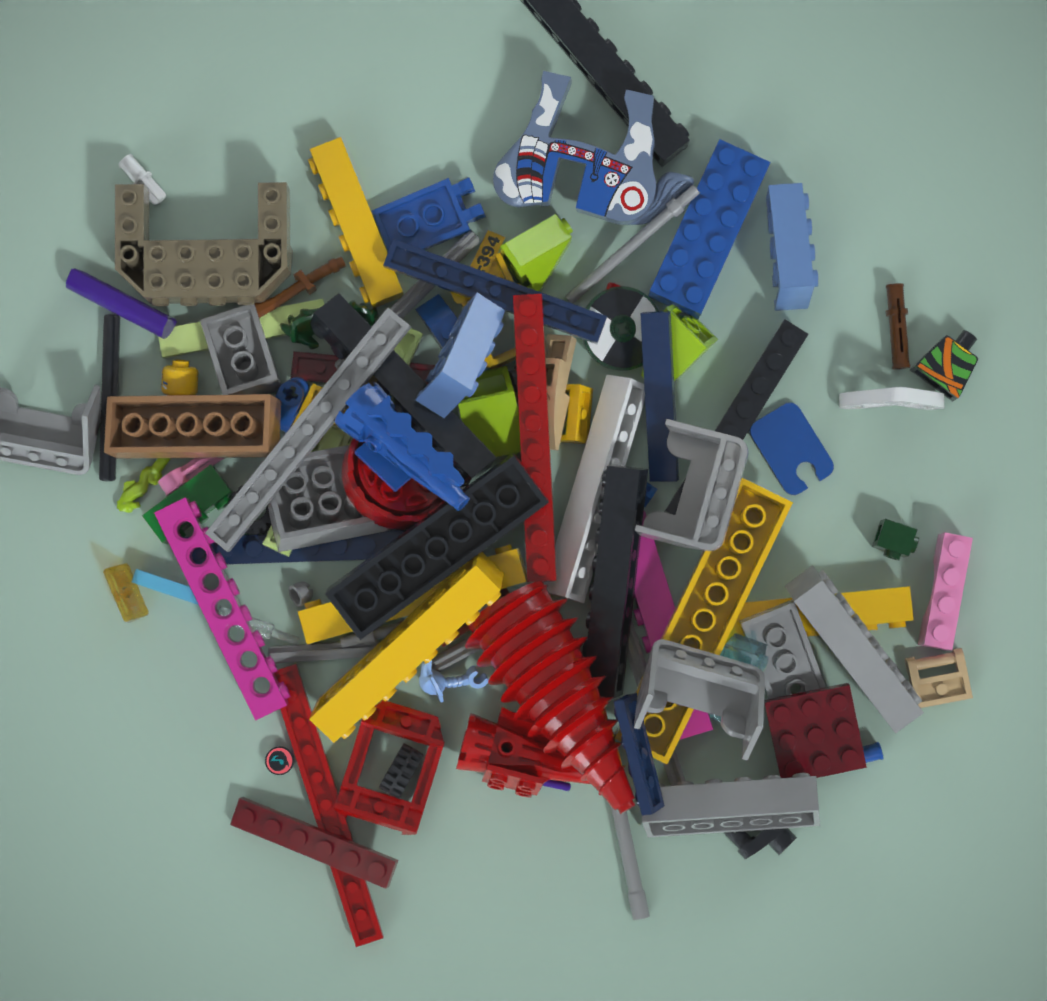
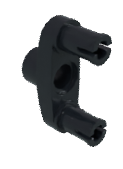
M789 828L762 830L756 837L754 835L751 837L746 831L736 833L724 832L739 849L737 852L744 859L754 855L767 845L780 855L797 838Z

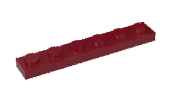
M245 797L239 798L230 823L231 826L385 889L390 886L398 860Z

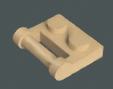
M962 648L952 649L951 653L915 659V657L905 658V667L910 684L922 700L918 704L920 708L973 698ZM955 664L956 672L921 679L919 677L918 670Z

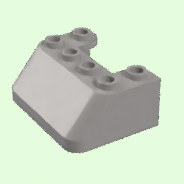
M666 419L665 425L670 431L667 439L668 450L675 457L690 460L691 462L676 515L654 511L647 515L643 526L636 525L635 531L640 536L690 549L715 551L722 546L725 540L748 458V447L739 437Z

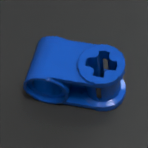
M293 377L283 383L275 396L281 400L280 430L286 433L293 425L310 390L307 381L303 378ZM293 386L296 388L295 393L297 396L295 397L292 396L293 390L290 389Z

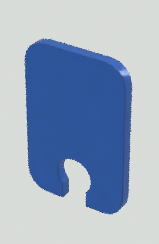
M786 403L757 420L751 426V438L787 494L798 495L808 489L805 482L800 480L796 473L800 463L808 462L812 464L819 482L833 472L834 464L796 404Z

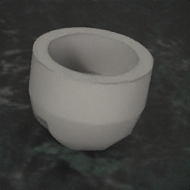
M298 582L289 587L290 598L298 607L308 603L313 597V589L308 590L310 585L306 582Z

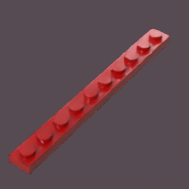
M542 294L513 295L521 463L549 501L548 504L524 521L527 582L557 581Z
M294 664L279 669L274 674L279 683L282 681L285 683L291 696L287 698L289 704L280 708L317 826L353 841L346 817L334 810L338 791L318 728L309 720L312 709L298 665ZM331 867L355 946L359 947L383 939L384 935L366 880Z

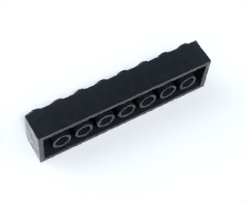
M514 452L462 489L470 500L461 510L457 511L447 502L443 503L327 588L325 595L359 640L370 634L549 503L546 495Z

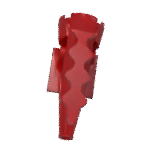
M504 707L500 710L497 723L470 713L456 769L484 772L482 782L488 783L487 786L495 790H504V787L513 789L515 794L531 798L532 795L537 796L543 784L549 780L590 784L588 780L581 781L582 774L573 766L561 767L565 757L560 752H543L549 741L544 735L528 736V732L534 724L530 718L515 720V712H511Z

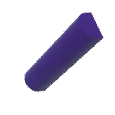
M71 269L67 277L66 288L163 339H166L171 334L177 323L175 318L82 270Z

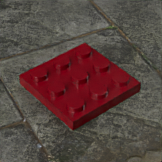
M849 683L764 700L781 778H793L792 776L798 773H808L810 776L819 778L867 768Z

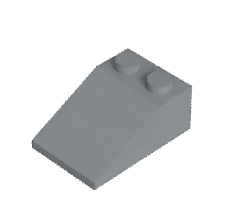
M255 304L244 305L200 320L223 395L270 394L279 390L281 381Z

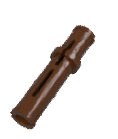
M903 283L886 285L888 300L886 317H889L892 369L910 368L906 326L908 308H905Z

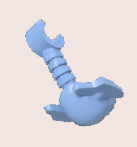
M432 660L427 664L424 661L422 662L419 677L421 689L430 695H437L441 703L444 702L442 692L445 690V687L456 688L462 687V685H470L473 688L479 689L486 686L489 681L486 673H482L479 678L474 679L478 674L475 666L469 667L464 675L445 678L440 672L431 668Z

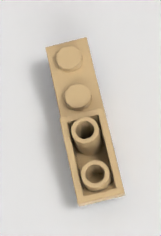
M547 334L545 341L550 450H559L570 396L565 391L577 340L571 335Z

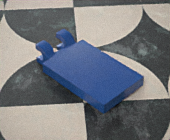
M470 177L454 185H451L449 178L372 210L387 250L389 251L393 239L427 250L471 231L468 223L481 220L486 215L480 203L466 209L463 203L462 196L476 192Z

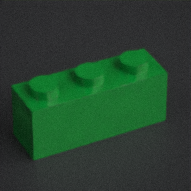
M210 464L143 514L142 517L160 541L168 544L169 542L154 512L186 497L189 498L190 502L196 501L202 513L199 521L203 524L209 519L208 513L215 508L219 511L228 505L233 491L217 469ZM184 522L180 526L179 532L182 537L186 536L184 531L192 526L190 522Z

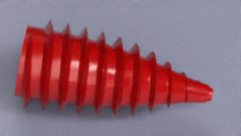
M542 581L525 585L505 595L480 612L477 619L468 625L472 635L467 640L465 647L469 650L482 648L484 652L479 657L477 666L482 668L494 667L495 671L488 681L489 684H505L507 686V690L501 697V702L517 701L520 704L514 719L524 720L530 718L534 722L528 732V736L544 735L549 740L543 752H560L565 757L561 767L573 766L582 774L581 781L588 780L599 792L598 794L602 795L614 810H618L622 814L635 806L633 802L635 797L624 770L626 765L622 764L618 750L622 743L615 742L612 729L618 721L616 719H608L606 706L614 697L601 698L598 690L599 685L606 676L592 677L589 667L597 656L583 657L580 651V647L588 637L573 638L570 628L578 618L563 619L559 612L567 599L553 601L546 589L548 585H544Z

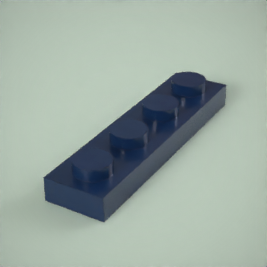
M632 693L614 701V715L619 722L622 734L621 743L626 750L629 762L628 771L631 778H633L636 790V803L640 807L642 816L652 815L665 805L644 720L640 729L634 728L637 693Z

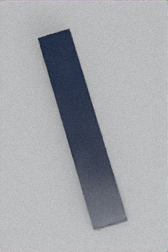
M671 311L642 312L640 315L649 481L677 482L679 480L678 457L672 455L668 450L667 439L670 431L665 425L666 419L676 421Z

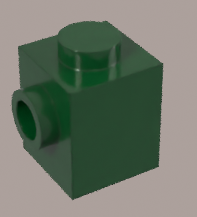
M888 519L880 520L872 547L884 551L883 556L899 561L900 557H908L910 553L916 551L919 537H916L918 529Z

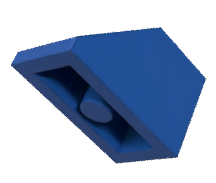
M438 294L415 310L442 349L450 338L449 334L457 321V317Z

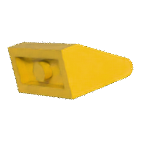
M567 384L565 393H569L570 399L568 403L566 435L562 434L560 442L586 444L590 431L593 388L581 384Z

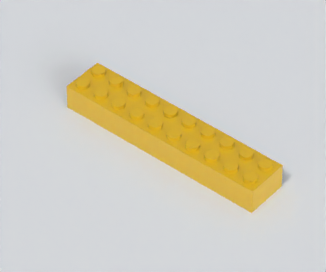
M744 478L741 479L724 543L715 551L703 550L660 640H669L716 655L721 654L793 502ZM642 676V678H641V680H640V682H639V684H638V687H637V689H636V691H635V693H637V696H638V693H639V689H640V686H641V682H642L643 676ZM667 701L662 712L646 713L644 724L653 758L668 764L694 709ZM618 726L614 737L621 742L622 734L620 726Z

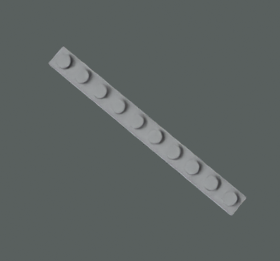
M389 308L385 310L206 531V535L227 552L232 550L334 424L339 411L343 413L347 408L345 402L368 382L411 329L408 323Z

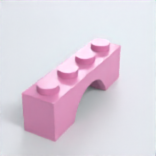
M946 532L938 534L933 559V588L927 610L922 619L918 645L941 650L953 649L973 538Z

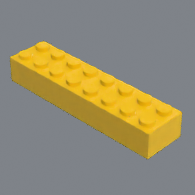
M483 552L461 566L317 700L309 720L333 743L340 737L346 739L355 730L356 726L354 724L361 718L364 721L367 720L375 712V705L380 700L384 702L389 700L397 691L395 687L402 680L407 683L417 673V666L423 661L426 664L429 663L437 655V648L444 642L447 645L451 643L459 634L457 630L464 623L470 625L480 615L478 610L485 604L491 606L501 596L499 591L503 587L502 580L504 574Z

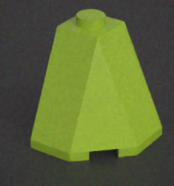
M554 214L501 245L500 253L506 266L519 284L542 292L572 240L570 233L573 230L565 218L560 220Z
M672 304L665 308L664 311H671L675 383L718 338L692 315L690 317L681 316V309ZM642 370V373H641V376H642L643 378H644V370Z

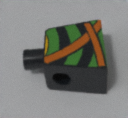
M966 330L961 332L956 341L946 335L915 363L910 371L940 393H944V396L953 402L960 397L979 359L969 351L977 341V338Z

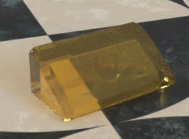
M121 564L104 569L103 573L123 620L131 623L147 616L149 612L138 585L131 582L133 574L128 564Z

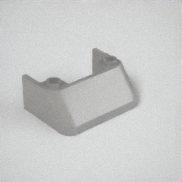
M94 385L87 404L81 403L74 407L72 417L18 407L17 396L11 390L0 387V460L75 475L87 473L92 463L101 420L100 386Z
M657 640L649 654L637 696L634 728L640 729L647 712H662L667 701L720 716L723 730L732 737L743 739L742 759L748 761L763 729L765 675L758 667L669 640Z

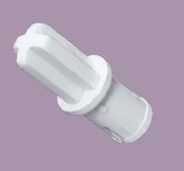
M132 154L125 156L119 162V167L134 182L133 184L145 185L149 191V200L152 204H160L165 199L166 193L152 179V173L150 171L146 172Z

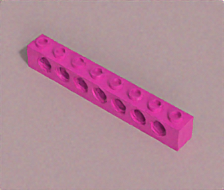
M185 497L154 512L255 721L289 704L287 698L291 697L285 683L283 681L279 683L274 674L278 669L271 655L266 657L261 648L265 645V642L259 630L253 631L249 623L253 618L247 605L241 606L236 596L240 594L236 582L233 578L228 580L224 569L228 567L220 552L215 553L211 545L215 541L205 534L209 528L208 526L203 528L199 521L202 513L196 501L190 502L189 498ZM184 522H190L194 527V533L189 538H183L179 532L180 526ZM199 547L203 548L207 554L206 560L202 564H196L192 559L193 551ZM210 573L216 574L219 578V585L214 590L208 589L204 583L206 576ZM222 599L228 600L232 605V611L227 616L221 615L217 610V604ZM234 625L241 626L245 632L244 638L239 642L232 640L230 637V629ZM246 651H252L256 654L257 663L254 667L244 665L242 656ZM258 677L268 679L270 683L268 692L260 693L256 690L255 681Z

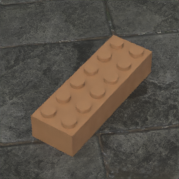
M271 394L107 397L104 453L115 458L267 457L280 441L281 400Z

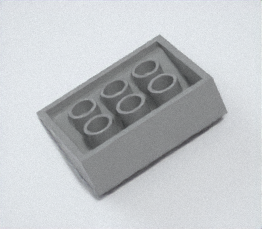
M349 445L310 452L268 504L278 552L389 531V528L379 526L373 520L362 516L346 495L342 482V462Z

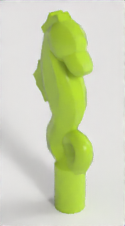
M157 458L152 466H146L142 469L138 482L135 480L124 482L123 493L117 501V509L120 512L131 513L135 508H140V502L133 501L147 493L149 484H158V481L163 476V469L171 459Z

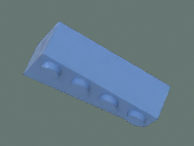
M802 183L769 185L766 195L769 234L774 235V237L770 238L771 259H776V262L773 263L772 283L773 287H778L776 300H774L775 311L808 309L814 287H818V271L812 268V261H815V246L809 243V235H812L811 218H806V210H809L808 193H803Z
M476 293L463 307L449 334V340L441 349L438 355L439 361L425 380L429 384L419 392L415 399L417 402L445 418L465 396L470 398L474 394L479 384L476 382V378L483 373L487 366V362L484 361L485 357L487 358L493 351L496 344L493 342V339L498 336L504 326V323L501 322L505 313L504 309L479 293Z

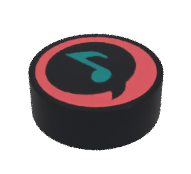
M283 746L272 748L265 757L267 769L275 775L288 773L293 768L295 762L292 751Z

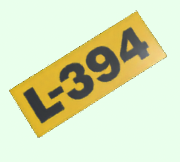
M488 230L470 267L488 273L505 237Z

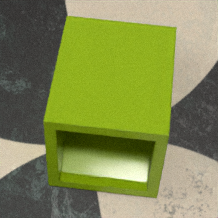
M503 366L483 371L476 378V382L479 384L474 394L470 398L465 396L458 404L461 421L496 457L509 456L513 452L516 455L521 452L519 412L508 368Z

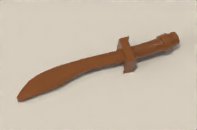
M333 258L327 264L322 265L307 275L302 270L293 274L295 280H298L296 283L264 302L255 303L259 318L278 308L301 291L306 290L309 295L317 291L316 285H313L315 282L346 267L343 258Z

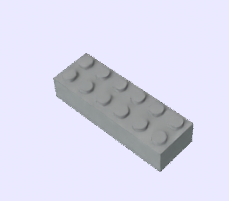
M812 565L785 585L795 604L895 733L924 713L918 705L922 700L915 689L905 679L899 668L886 654L857 613L855 614L841 592H838L824 570L818 573Z
M808 773L794 774L793 778L768 775L763 777V780L739 777L734 779V782L710 779L705 781V784L681 781L676 783V786H665L659 783L665 806L652 815L642 816V823L647 837L820 826L816 776H810Z

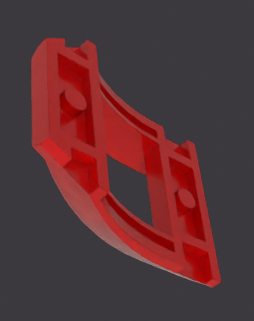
M382 700L375 706V712L367 720H361L334 810L346 818L349 815L401 831L402 835H416L445 741L441 733L438 716ZM375 730L428 746L411 802L358 786Z

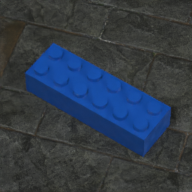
M719 139L698 184L697 189L700 194L690 202L647 297L667 306L674 304L681 309L682 313L699 319L771 162Z

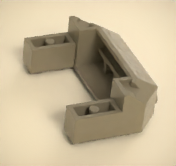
M287 182L258 183V239L149 240L148 189L144 184H115V270L152 306H169V304L196 306L198 303H209V305L223 306L226 303L254 305L255 303L264 302L291 275L293 249L290 246V189Z

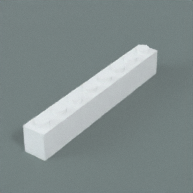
M606 375L555 544L557 581H544V585H548L546 589L549 594L580 603L585 602L593 575L592 562L595 555H597L598 549L595 535L601 523L598 508L600 500L604 496L602 475L609 465H626L645 401L644 384L632 378Z

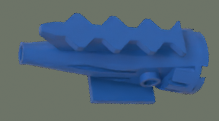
M374 382L373 386L370 383L365 384L350 396L345 402L349 408L344 414L339 411L335 424L358 442H365L355 451V455L392 490L396 492L413 478L453 506L457 511L461 510L469 502L470 498L460 488L464 484V479L459 471L453 467V454L450 452H437L432 447V435L430 433L416 432L412 429L411 415L409 413L396 412L390 396H387L376 382Z

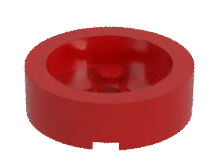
M352 439L342 462V482L347 497L362 516L373 520L379 526L404 530L409 529L445 503L444 500L413 478L396 492L392 490L355 455V451L365 442H358L356 439Z

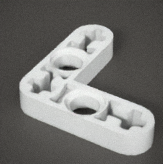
M892 387L839 394L840 409H864L894 405L924 410L944 409V393L914 388Z

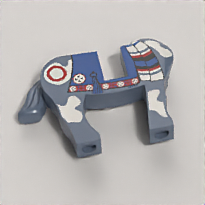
M543 71L541 95L532 110L531 119L526 130L497 163L493 174L495 191L506 204L517 208L536 205L544 207L550 206L561 159L586 164L576 211L618 225H643L649 223L667 207L666 204L672 198L677 199L694 184V179L691 176L675 172L665 173L656 183L653 171V152L655 147L652 128L653 95L626 90L624 101L629 115V128L624 143L615 155L587 143L551 138L570 90L572 80L569 76Z

